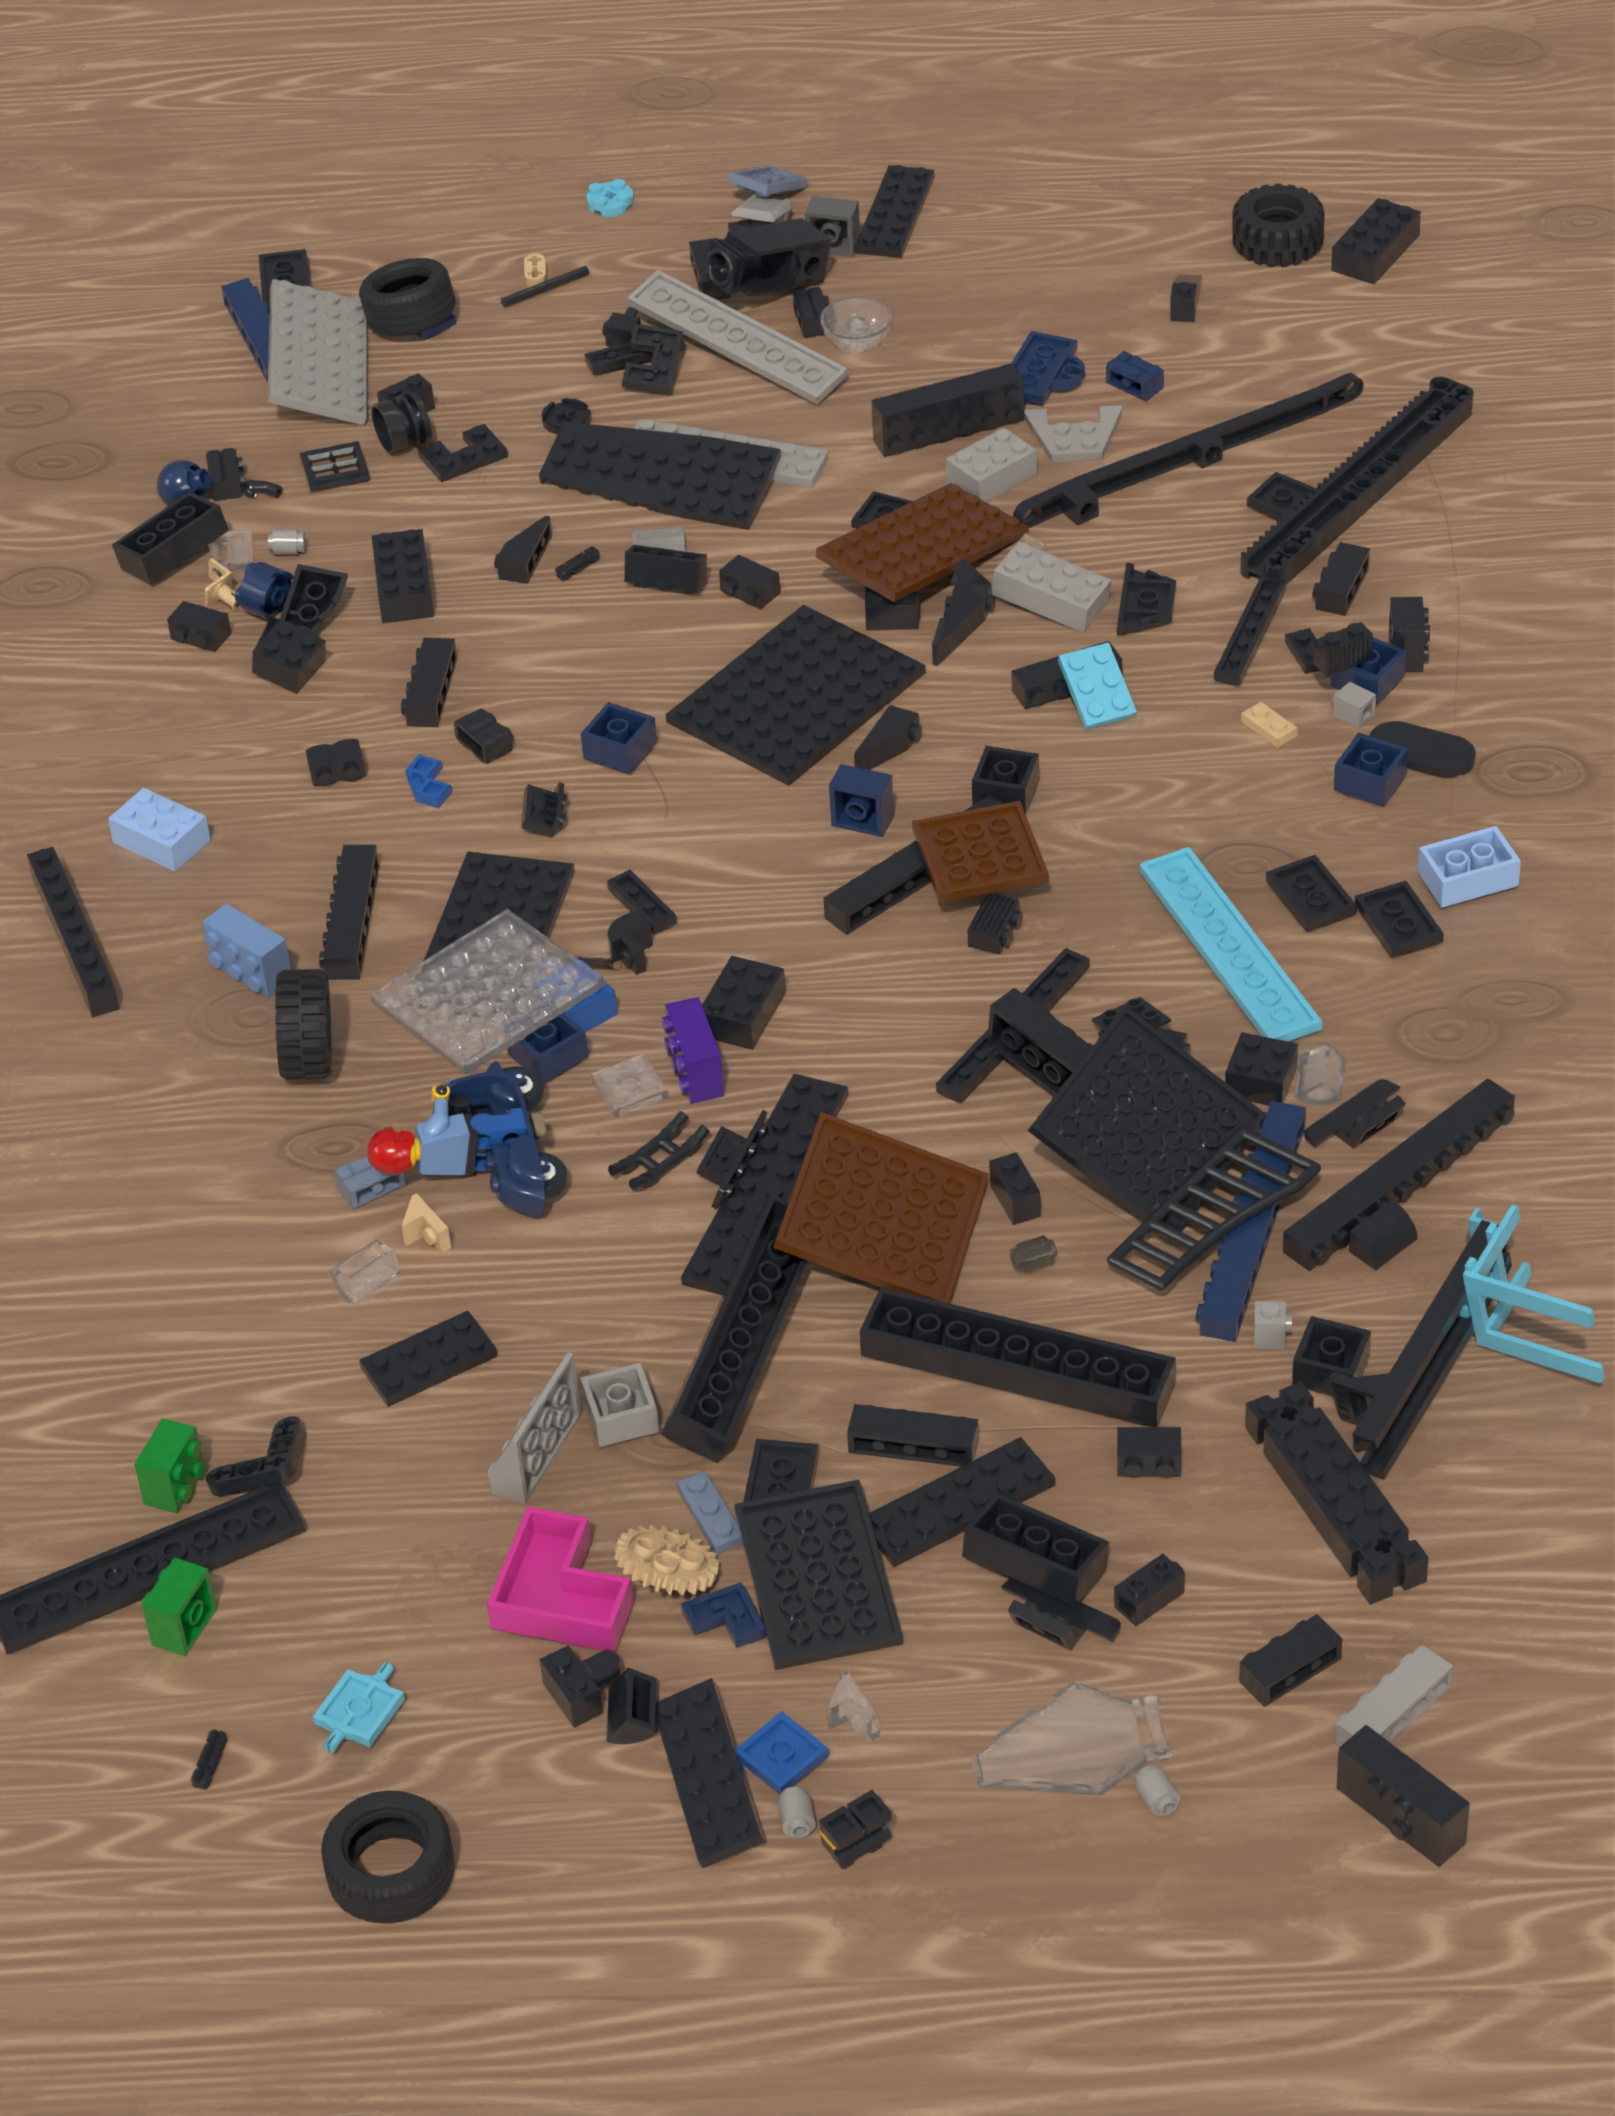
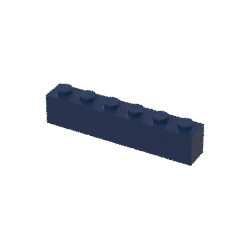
M249 278L223 285L221 289L224 305L268 383L270 318L266 301H261L258 287L253 286Z

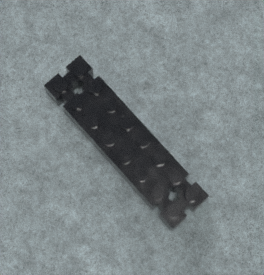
M1302 1381L1279 1390V1397L1275 1399L1265 1395L1246 1403V1430L1257 1445L1264 1443L1263 1454L1350 1578L1358 1575L1357 1588L1369 1605L1393 1596V1588L1401 1586L1406 1591L1427 1582L1429 1557L1416 1539L1408 1540L1409 1529L1321 1407L1314 1408V1398Z

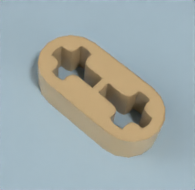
M534 253L524 258L525 285L528 288L547 281L546 261L542 254Z

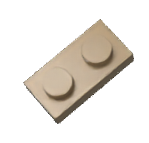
M1259 702L1241 713L1242 723L1277 748L1298 736V728L1263 702Z

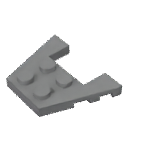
M1122 405L1099 406L1100 422L1084 421L1072 424L1060 422L1048 425L1047 409L1024 410L1025 422L1030 424L1032 433L1039 438L1041 447L1052 463L1103 460L1111 442V435L1115 432L1117 422L1122 417Z

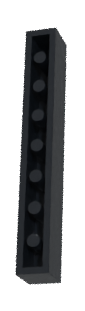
M990 794L964 811L1004 803ZM913 841L910 845L892 854L889 858L871 867L868 871L824 897L825 919L848 935L931 883L932 881L917 841Z
M54 847L27 854L33 882L92 1018L119 1010L114 983Z

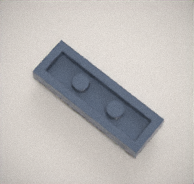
M705 1470L676 1481L678 1493L716 1555L743 1545L739 1526Z

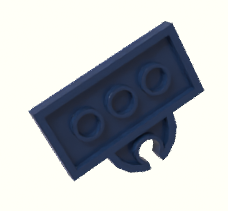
M1034 331L1029 333L1011 362L1024 380V401L1043 405L1051 391L1071 390L1082 384L1081 378H1085V366L1083 361L1073 356L1077 350V340Z

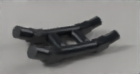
M679 1111L675 1118L648 1143L632 1155H628L626 1158L619 1160V1162L609 1165L608 1172L611 1176L621 1173L626 1174L633 1171L640 1164L648 1169V1171L630 1179V1188L637 1190L642 1187L652 1186L659 1181L660 1177L683 1159L694 1154L702 1145L701 1142L710 1133V1130L701 1124L695 1133L690 1135L679 1147L672 1140L678 1135L681 1127L689 1119L684 1112ZM659 1148L670 1154L661 1163L649 1157Z

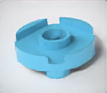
M622 179L589 185V191L586 195L587 207L594 214V210L601 212V216H617L627 212V207L629 205L632 207L634 204L633 191Z

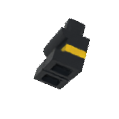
M873 1790L848 1803L847 1809L843 1806L818 1820L822 1845L841 1869H846L853 1865L855 1858L866 1852L874 1853L882 1848V1843L892 1837L886 1823L892 1821V1812Z

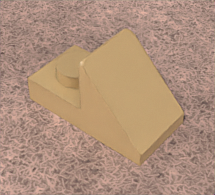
M417 1193L412 1195L402 1223L405 1246L424 1237L425 1241L429 1245L433 1244L440 1253L451 1249L448 1227Z

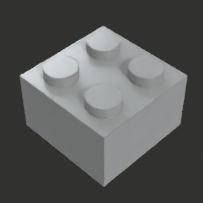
M641 1363L580 1378L583 1402L599 1447L659 1432L657 1407Z

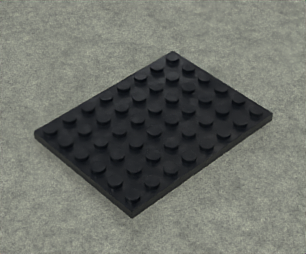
M802 605L666 714V723L790 786L926 673V666L832 618Z

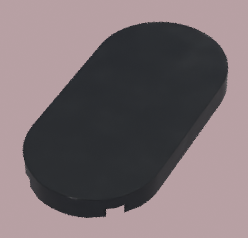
M1400 721L1382 723L1376 726L1369 735L1408 748L1407 769L1442 778L1456 777V774L1463 772L1464 775L1468 773L1475 765L1476 751L1474 746L1460 736Z

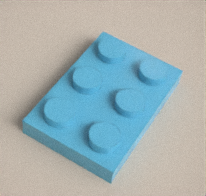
M1109 642L1059 655L1058 664L1085 730L1136 716V708Z

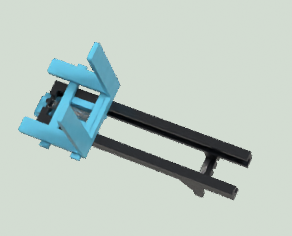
M1513 1204L1510 1206L1500 1225L1483 1219L1480 1208L1474 1209L1468 1219L1471 1239L1389 1373L1351 1377L1338 1372L1330 1375V1383L1332 1384L1331 1387L1339 1418L1342 1421L1357 1425L1352 1433L1355 1444L1361 1445L1363 1441L1370 1443L1369 1448L1360 1461L1369 1475L1385 1480L1473 1331H1475L1477 1345L1597 1383H1602L1605 1379L1601 1363L1499 1332L1514 1305L1590 1329L1595 1324L1591 1308L1526 1289L1525 1286L1532 1275L1530 1264L1527 1262H1522L1512 1281L1508 1283L1507 1274L1512 1267L1510 1253L1507 1252L1508 1245L1506 1243L1521 1218L1518 1206ZM1492 1299L1499 1300L1488 1319L1486 1310ZM1365 1396L1373 1398L1369 1407L1367 1406Z

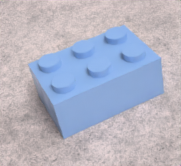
M142 788L108 818L114 844L175 872L211 841L205 815L146 788Z
M1497 826L1419 847L1417 873L1440 907L1443 908L1519 886L1521 860Z

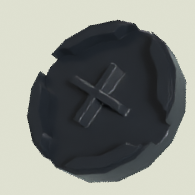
M572 398L561 399V402L556 404L555 401L549 403L541 414L543 427L548 432L558 435L563 422L590 424L592 420L588 405L583 401Z

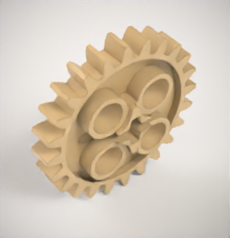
M650 1525L648 1530L638 1526L637 1531L629 1528L628 1533H622L621 1538H618L614 1559L618 1560L617 1567L624 1568L623 1574H633L632 1581L642 1580L643 1587L653 1585L655 1591L658 1592L663 1588L666 1589L668 1594H672L673 1590H677L681 1595L685 1594V1590L696 1594L697 1589L704 1592L706 1587H712L718 1573L719 1560L715 1559L716 1553L709 1552L710 1546L700 1545L701 1539H690V1533L680 1535L678 1529L670 1532L665 1526H662L661 1530H657L653 1525Z

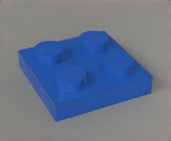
M782 1711L736 1748L740 1763L779 1795L785 1789L795 1785L829 1756L828 1747Z

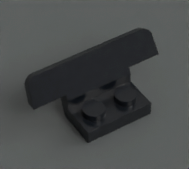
M1385 1079L1375 1081L1304 1130L1305 1140L1316 1147L1335 1135L1355 1149L1397 1120L1406 1103L1399 1095L1390 1101L1387 1098L1399 1091L1401 1086Z
M1011 1578L1001 1586L1004 1591L1026 1601L1022 1604L1013 1600L1007 1610L1016 1625L1070 1651L1087 1630L1111 1642H1114L1120 1633L1121 1623L1118 1619L1082 1602H1079L1074 1607Z

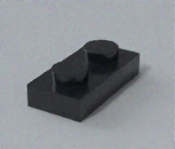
M1310 628L1285 634V644L1305 674L1320 671L1313 663V648H1315L1313 644H1315L1314 640L1317 638Z

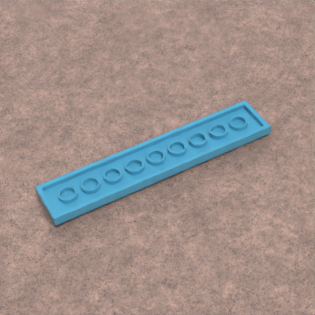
M1190 847L1139 864L1140 874L1261 1036L1289 1042L1322 1030V1020Z

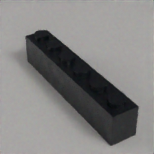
M343 845L342 855L337 856L336 867L338 875L333 877L335 894H330V910L332 911L327 913L326 916L328 932L323 933V948L325 950L320 951L319 964L320 968H324L328 973L329 980H360L379 870V860L376 845Z

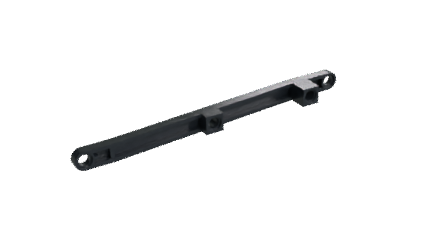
M1347 373L1316 388L1082 474L1022 501L1016 506L1013 517L1018 518L1020 523H1024L1031 528L1063 513L1079 526L1099 516L1098 498L1193 462L1201 469L1223 460V451L1319 416L1356 399L1363 390L1364 382L1354 373ZM1353 383L1352 387L1347 391L1350 384ZM1031 510L1030 514L1023 519L1026 512Z

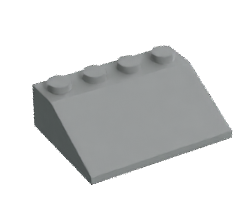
M567 1352L540 1394L533 1398L530 1410L526 1416L518 1421L514 1435L504 1443L498 1460L490 1465L487 1478L490 1480L491 1493L493 1495L526 1505L580 1419L581 1408L573 1353Z

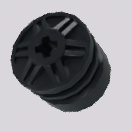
M410 391L404 396L398 395L395 398V404L387 399L371 406V416L375 432L382 447L390 455L405 450L408 447V441L411 445L416 446L420 441L424 443L431 440L432 430L429 416L416 392Z

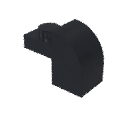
M637 909L617 918L608 929L609 952L613 963L621 960L636 975L646 971L644 950L653 946L651 925Z

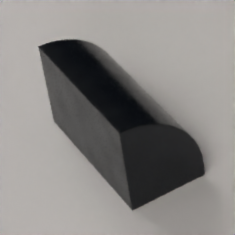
M1390 1200L1350 1231L1349 1252L1377 1271L1417 1240L1415 1225L1407 1212L1396 1202Z
M627 1668L609 1687L606 1742L614 1744L638 1743L647 1739L655 1732L656 1677Z

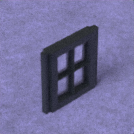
M358 441L300 452L302 466L311 492L370 480ZM351 455L354 456L353 459H348V460H343V461H338V462L335 461L336 458H341V457H346V456H351ZM326 460H330L331 462L328 464L312 466V463ZM357 466L356 470L341 473L338 471L339 469ZM334 471V474L315 477V474Z

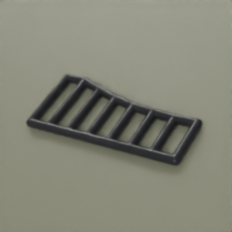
M1240 1128L1107 1257V1263L1159 1291H1163L1187 1267L1226 1234L1248 1219L1301 1191L1321 1171V1165L1246 1128ZM1245 1141L1304 1169V1171L1295 1179L1235 1149ZM1225 1159H1228L1284 1187L1268 1193L1217 1167ZM1208 1176L1257 1201L1243 1208L1198 1185ZM1188 1195H1191L1232 1216L1220 1224L1180 1203ZM1172 1213L1209 1231V1233L1199 1241L1161 1221ZM1153 1231L1189 1250L1180 1258H1177L1143 1241V1239ZM1134 1249L1169 1267V1269L1159 1277L1123 1258Z

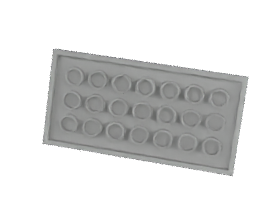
M272 280L270 286L268 403L364 425L366 420V318L360 299L316 290L309 286L292 284L285 280Z

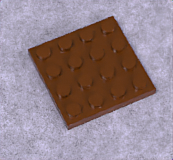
M1020 801L912 821V830L939 903L1049 882L1048 870Z

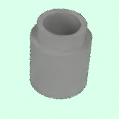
M273 529V533L268 535V549L273 550L274 555H299V552H305L306 549L305 532H299L298 529Z
M1148 1765L1142 1768L1135 1776L1136 1789L1151 1813L1156 1816H1166L1173 1813L1178 1807L1181 1796L1166 1772L1157 1765Z
M789 1787L782 1791L778 1800V1809L784 1834L793 1838L806 1837L816 1827L811 1797L801 1787Z

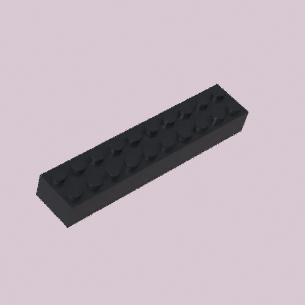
M773 1193L770 1194L758 1214L660 1434L716 1463L731 1440L808 1261L773 1248L789 1203Z
M880 1287L860 1329L861 1356L1151 1427H1158L1176 1383L1175 1357Z

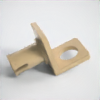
M211 558L208 560L209 578L214 582L205 588V605L210 607L217 601L222 600L233 610H238V607L241 608V606L235 600L236 591L232 589V572ZM215 568L221 572V577H218Z

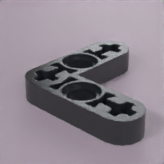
M290 1416L283 1418L275 1424L265 1457L224 1465L211 1470L205 1477L211 1493L216 1496L280 1483L291 1478L296 1472L305 1437V1430L300 1419Z

